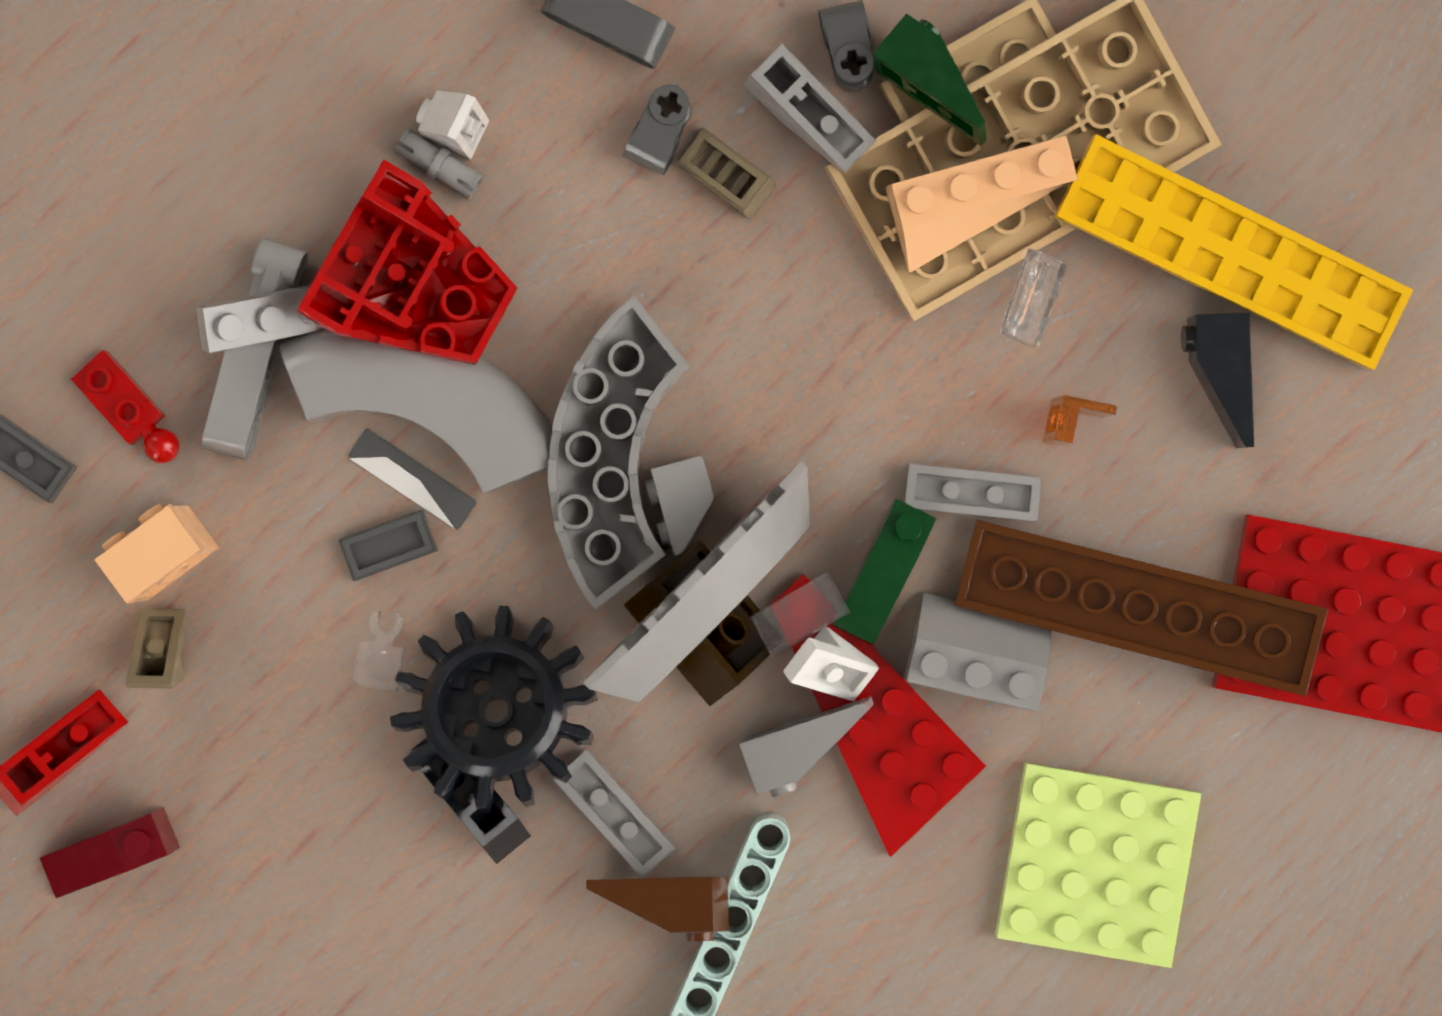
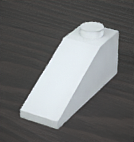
M441 90L436 91L432 100L429 98L424 100L416 117V122L420 124L417 131L422 137L442 147L445 146L471 160L490 121L475 97L464 93Z

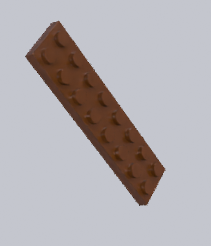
M976 520L954 605L1303 696L1307 694L1328 612L1327 608Z

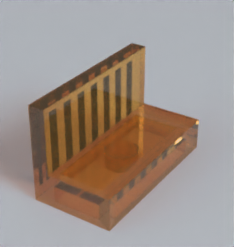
M1067 395L1051 399L1043 442L1059 446L1071 444L1074 439L1078 414L1104 418L1116 415L1117 406Z

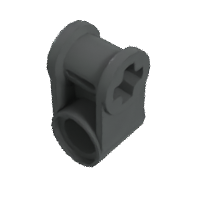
M860 0L818 10L825 46L829 51L833 74L837 84L849 92H858L865 89L873 77L874 59L863 1ZM855 60L857 66H861L859 75L852 76L850 69H847V61Z
M669 84L663 85L653 92L640 121H638L633 129L623 157L661 175H665L677 151L680 137L691 114L690 102L686 93L681 88ZM673 97L677 98L678 107L681 109L680 113L671 112L668 118L664 117V111L660 103L662 101L669 103Z

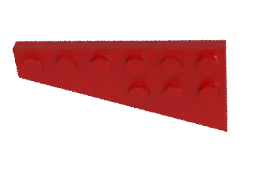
M802 574L771 603L794 653L798 652L808 637L814 639L823 627H827L874 661L879 667L878 671L855 699L857 701L871 696L874 705L837 742V745L889 856L892 857L970 783L986 765L872 645L833 627L839 614L838 609ZM811 689L822 712L854 702Z

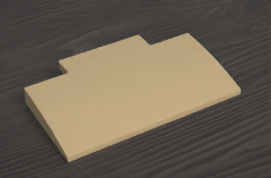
M1026 0L946 46L985 120L987 140L982 146L886 80L879 87L900 124L875 138L876 142L845 173L832 163L824 169L889 283L914 322L1075 230L1076 227L1054 217L1070 182L908 273L885 186L1067 136L1075 170H1077L1092 136L1096 134L1172 172H1176L1222 144L1144 0H1115L1058 34L1053 30L1038 0Z

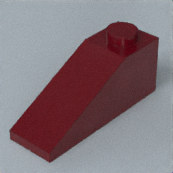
M162 807L40 857V861L55 898H59L165 857L179 849L180 846L166 811Z

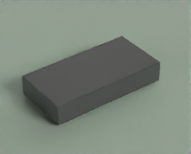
M424 510L416 511L339 540L353 581L438 551Z

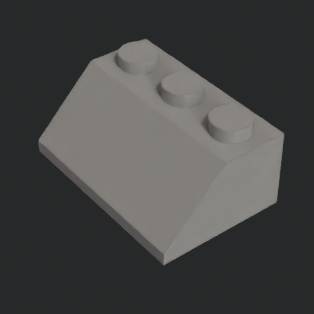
M923 592L903 678L910 683L1038 712L1049 667L1052 631L954 606L956 601L954 599Z

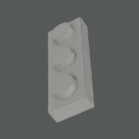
M310 285L196 306L202 351L213 353L325 329L296 312Z
M908 464L904 503L920 510L1037 522L1042 477Z
M588 748L567 765L572 776L567 783L556 778L553 779L641 878L675 849V845Z

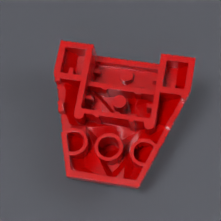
M383 159L311 282L296 312L336 335L475 365L518 288L481 246L475 247L459 230L461 224L451 214L448 217L430 197L432 192L423 182Z

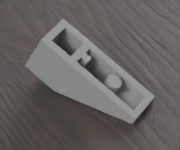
M783 44L743 83L774 117L843 173L876 142L868 131Z
M871 696L746 737L739 745L756 793L760 794L770 790L772 797L795 790L797 788L795 782L799 781L874 705Z

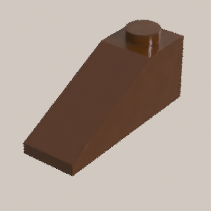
M728 877L586 880V889L670 933L687 932V941H714V932L729 931Z

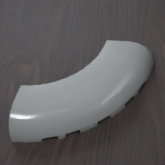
M327 329L293 336L280 341V350L285 367L308 421L319 422L334 416L363 412L385 413L411 420L427 428L452 447L467 464L482 492L485 494L548 469L552 426L520 386L482 357L479 358L475 365L340 336Z

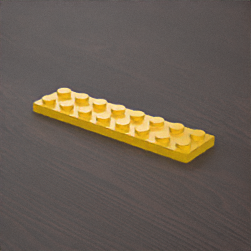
M1097 134L1092 136L1076 170L1078 180L1070 182L1054 215L1055 218L1367 370H1375L1413 289Z

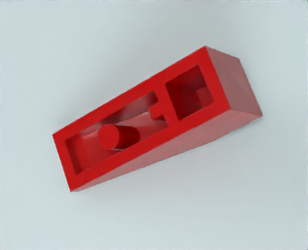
M100 689L0 765V798L17 817L126 726L128 721Z

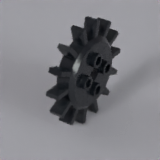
M499 605L495 616L494 636L480 638L476 636L475 625L464 611L455 614V626L462 639L461 645L447 653L436 640L426 635H423L418 640L426 657L437 663L429 678L424 679L413 673L398 672L395 681L401 688L409 693L421 694L423 696L421 710L401 712L391 716V726L396 731L401 732L424 728L428 738L425 744L412 750L403 761L414 772L424 768L435 758L441 757L448 766L443 775L438 779L433 793L444 801H447L454 794L458 783L465 775L477 780L474 799L476 808L480 812L490 813L494 802L495 782L511 779L515 795L525 807L534 805L535 802L534 790L529 784L527 773L536 769L539 765H544L553 778L567 783L572 778L565 762L552 753L561 738L571 740L578 745H592L594 735L589 729L583 725L566 722L567 707L587 705L598 701L597 691L589 689L586 685L567 689L563 687L560 676L577 667L584 659V656L577 645L565 649L557 657L548 661L541 653L543 646L551 638L554 628L551 621L547 618L542 617L533 626L527 640L523 642L511 638L514 619L509 606ZM487 681L489 683L487 692L481 695L475 694L474 686L476 683ZM522 689H530L532 691L531 698L524 703L518 702L516 698L517 693ZM493 700H503L508 704L507 716L500 722L493 723L487 721L484 714L486 706ZM471 723L478 724L479 731L477 735L471 738L464 735V729L467 725ZM511 732H520L522 740L519 744L514 746L507 744V737Z

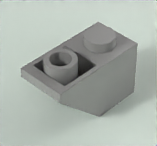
M703 455L651 469L653 479L645 480L652 506L660 504L665 521L657 523L663 548L672 547L674 556L684 553L714 500Z

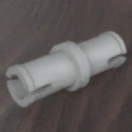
M410 128L404 131L399 139L400 144L397 143L393 150L396 154H400L427 171L426 177L432 181L438 178L463 194L467 199L473 196L478 188L477 184H480L484 177L483 174L477 173L452 157V151L445 146L441 149L414 133Z

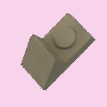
M140 608L125 682L127 688L172 689L185 678L186 671L181 658L188 620L185 609Z

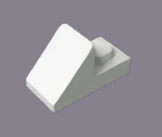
M823 627L814 639L808 637L783 672L790 683L855 701L879 667L874 661L834 631Z

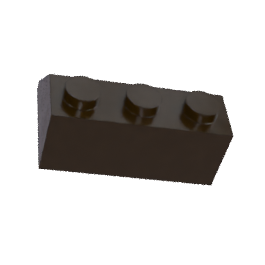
M701 540L697 541L624 604V607L640 623L655 607L659 606L711 551ZM747 595L676 668L704 701L711 706L737 687L785 641V638Z

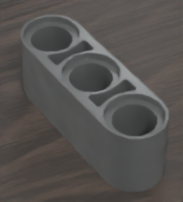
M546 0L541 9V13L554 22L651 69L656 68L675 30L674 26L664 19L626 0Z

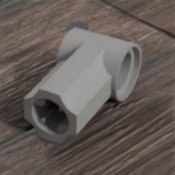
M264 238L257 248L252 263L251 274L254 278L248 296L298 287L305 273L308 253Z

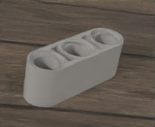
M280 339L225 350L203 432V449L243 460L249 459L254 448L277 362Z

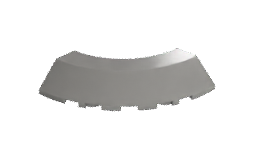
M634 295L609 317L593 336V339L576 362L554 416L547 475L555 532L557 533L566 562L579 588L594 610L667 555L657 540L644 509L639 477L640 456L649 422L657 406L675 382L690 370V367Z
M800 461L738 522L659 606L655 607L610 652L583 683L591 690L638 703L652 691L748 595L810 527L808 467Z

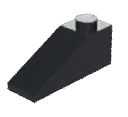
M1250 313L1198 314L1187 318V325L1182 326L1181 329L1182 351L1189 353V363L1236 448L1255 447Z
M426 737V738H425L424 740H422L419 744H417L414 748H412L409 752H407V755H408L412 750H414V749H416V748L422 746L423 744H425V743L428 741V738ZM437 757L420 769V771L435 788L438 779L443 775L448 764L441 757ZM464 775L458 783L454 794L445 802L492 860L498 864L531 835L495 789L494 802L490 813L480 812L476 808L474 799L477 780Z

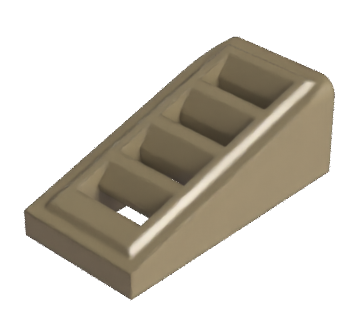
M703 127L676 161L680 167L748 219L755 215L776 187V183L770 176ZM711 145L715 148V151L702 168L699 169L695 164ZM724 157L728 158L729 161L716 178H711L710 175ZM738 168H741L743 170L742 174L733 186L727 190L725 185ZM753 179H755L756 181L753 183V185L750 187V189L746 192V194L743 196V198H742V199H739V197H740L741 194L744 192V190L748 187V185L751 183V181H752Z

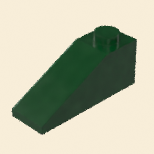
M906 13L873 52L876 73L982 146L987 140L985 120L941 37V33L929 21L921 19L918 22Z
M898 499L892 503L880 524L833 627L872 646L874 645L937 518Z

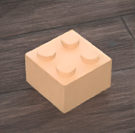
M158 504L138 518L142 525L128 534L125 531H121L108 539L102 545L105 552L94 560L128 604L150 600L219 549V547L189 506H172V504H168L163 507L161 504Z

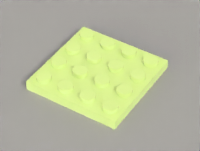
M1024 762L995 931L996 938L1172 968L1201 793L1187 789Z

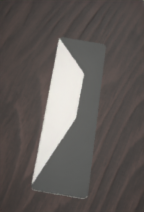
M369 429L365 430L349 454V459L456 530L460 529L476 505V501Z

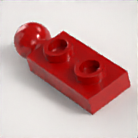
M103 349L71 378L74 384L128 444L135 445L141 438L144 439V452L151 461L160 464L168 463L178 455L180 443L177 436L168 429L155 426L166 415L109 351Z

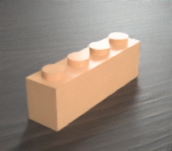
M1067 136L885 186L908 273L1068 182L1078 180Z

